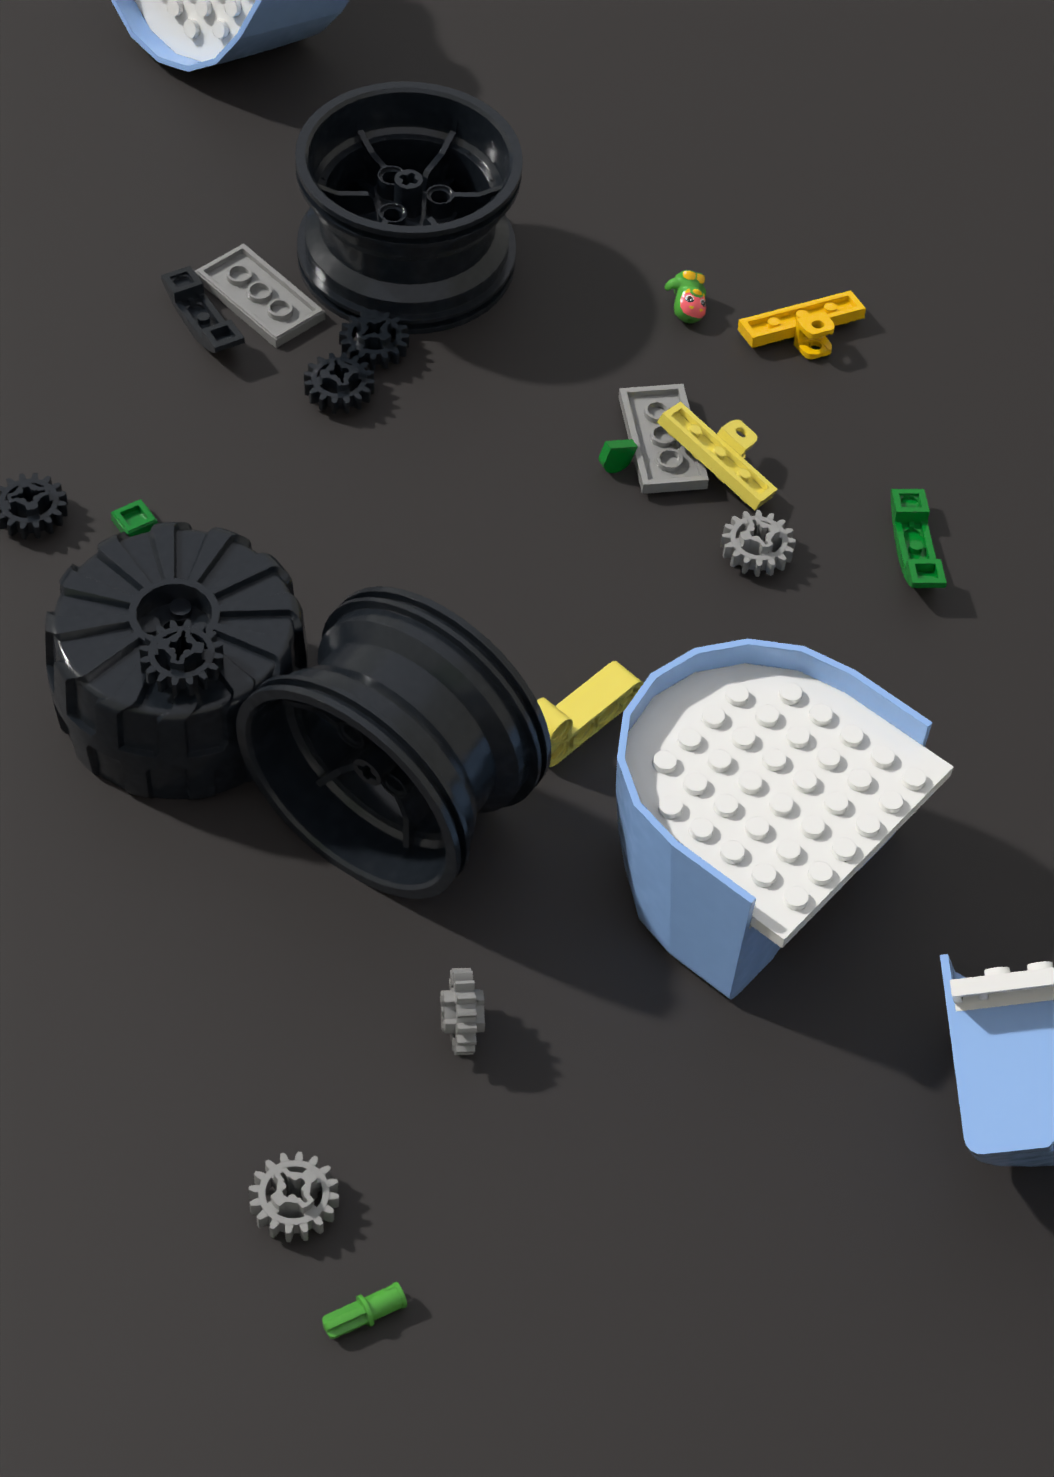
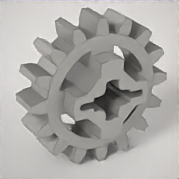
M760 510L756 511L755 516H750L747 511H744L742 519L733 516L731 524H725L720 543V547L724 548L722 556L724 558H731V567L741 565L742 573L744 574L751 569L754 570L755 576L759 577L761 571L765 570L771 576L774 573L775 567L783 571L786 562L791 563L796 544V539L792 538L793 529H784L786 521L784 519L777 522L774 521L773 513L763 517Z
M452 968L449 978L450 990H442L440 993L441 1029L444 1034H451L450 1039L454 1055H469L475 1053V1045L477 1043L476 1032L485 1031L483 990L475 989L471 968Z
M297 1152L295 1160H289L285 1153H281L279 1164L276 1165L268 1159L265 1161L266 1173L260 1171L254 1173V1183L256 1185L249 1186V1199H252L249 1202L251 1215H257V1226L259 1228L270 1225V1237L274 1238L281 1231L285 1233L286 1242H291L293 1235L300 1233L303 1241H307L308 1230L313 1229L321 1234L324 1232L322 1220L327 1222L334 1221L333 1208L339 1207V1194L336 1193L338 1192V1180L330 1179L331 1167L329 1165L318 1168L317 1156H313L309 1162L303 1161L302 1152ZM272 1186L274 1193L270 1196L271 1201L267 1203V1193ZM321 1191L322 1199L316 1207L314 1200L317 1198V1193Z

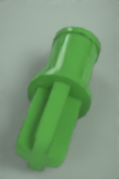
M396 1281L392 1285L366 1297L360 1294L356 1296L355 1302L322 1317L323 1328L330 1339H336L364 1325L370 1328L374 1326L375 1320L401 1308H406L408 1305L401 1286Z

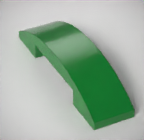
M891 489L894 538L899 563L906 582L911 588H946L947 582L941 559H936L928 526L930 510L925 489Z

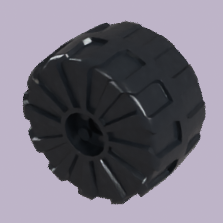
M165 522L154 524L150 532L129 537L125 532H121L103 540L98 544L95 555L80 567L72 564L59 580L60 596L55 611L46 612L45 619L46 669L49 689L60 728L64 733L69 734L76 757L94 775L102 776L111 783L125 789L127 793L150 799L154 797L188 800L204 799L216 796L217 793L227 791L245 782L253 781L242 757L237 740L236 719L242 703L266 680L279 675H289L292 672L308 668V645L303 609L298 599L294 596L293 582L290 575L272 555L263 552L257 553L252 550L249 539L218 527L212 528L209 532L192 530L191 525L187 522ZM186 619H189L193 628L204 623L206 634L215 631L217 633V642L223 643L224 669L219 670L218 681L208 679L209 689L203 690L196 686L192 696L187 693L186 689H181L178 696H173L172 688L168 687L161 693L158 692L157 682L150 685L147 683L146 674L141 673L139 648L145 645L146 634L156 636V626L160 625L166 630L170 628L171 620H174L178 626H183Z

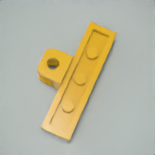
M850 290L739 319L738 331L751 348L794 337V346L805 358L812 360L830 355L832 344L826 335H832L834 327L837 325L864 319L866 308ZM818 346L820 349H812L810 347Z

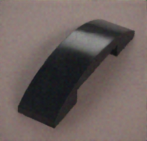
M191 266L161 275L163 285L176 311L191 334L204 348L210 352L217 353L245 343L244 336L232 320L225 321L205 295L204 284Z

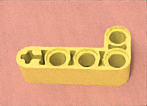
M612 661L556 706L544 697L538 699L537 702L546 720L551 740V761L549 767L557 765L623 712L644 682L617 661Z

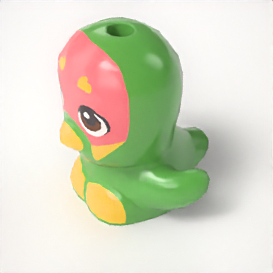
M685 270L678 273L675 278L670 279L665 284L666 291L674 289V294L676 295L674 314L682 322L693 324L699 322L706 314V289L703 285L705 276L701 273Z

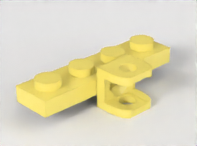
M679 402L662 413L657 421L671 437L683 445L695 459L704 464L715 474L717 479L725 483L754 511L770 500L778 490L744 459L746 451L752 448L758 437L741 420L728 422L716 434L682 402ZM736 431L741 432L745 437H741Z

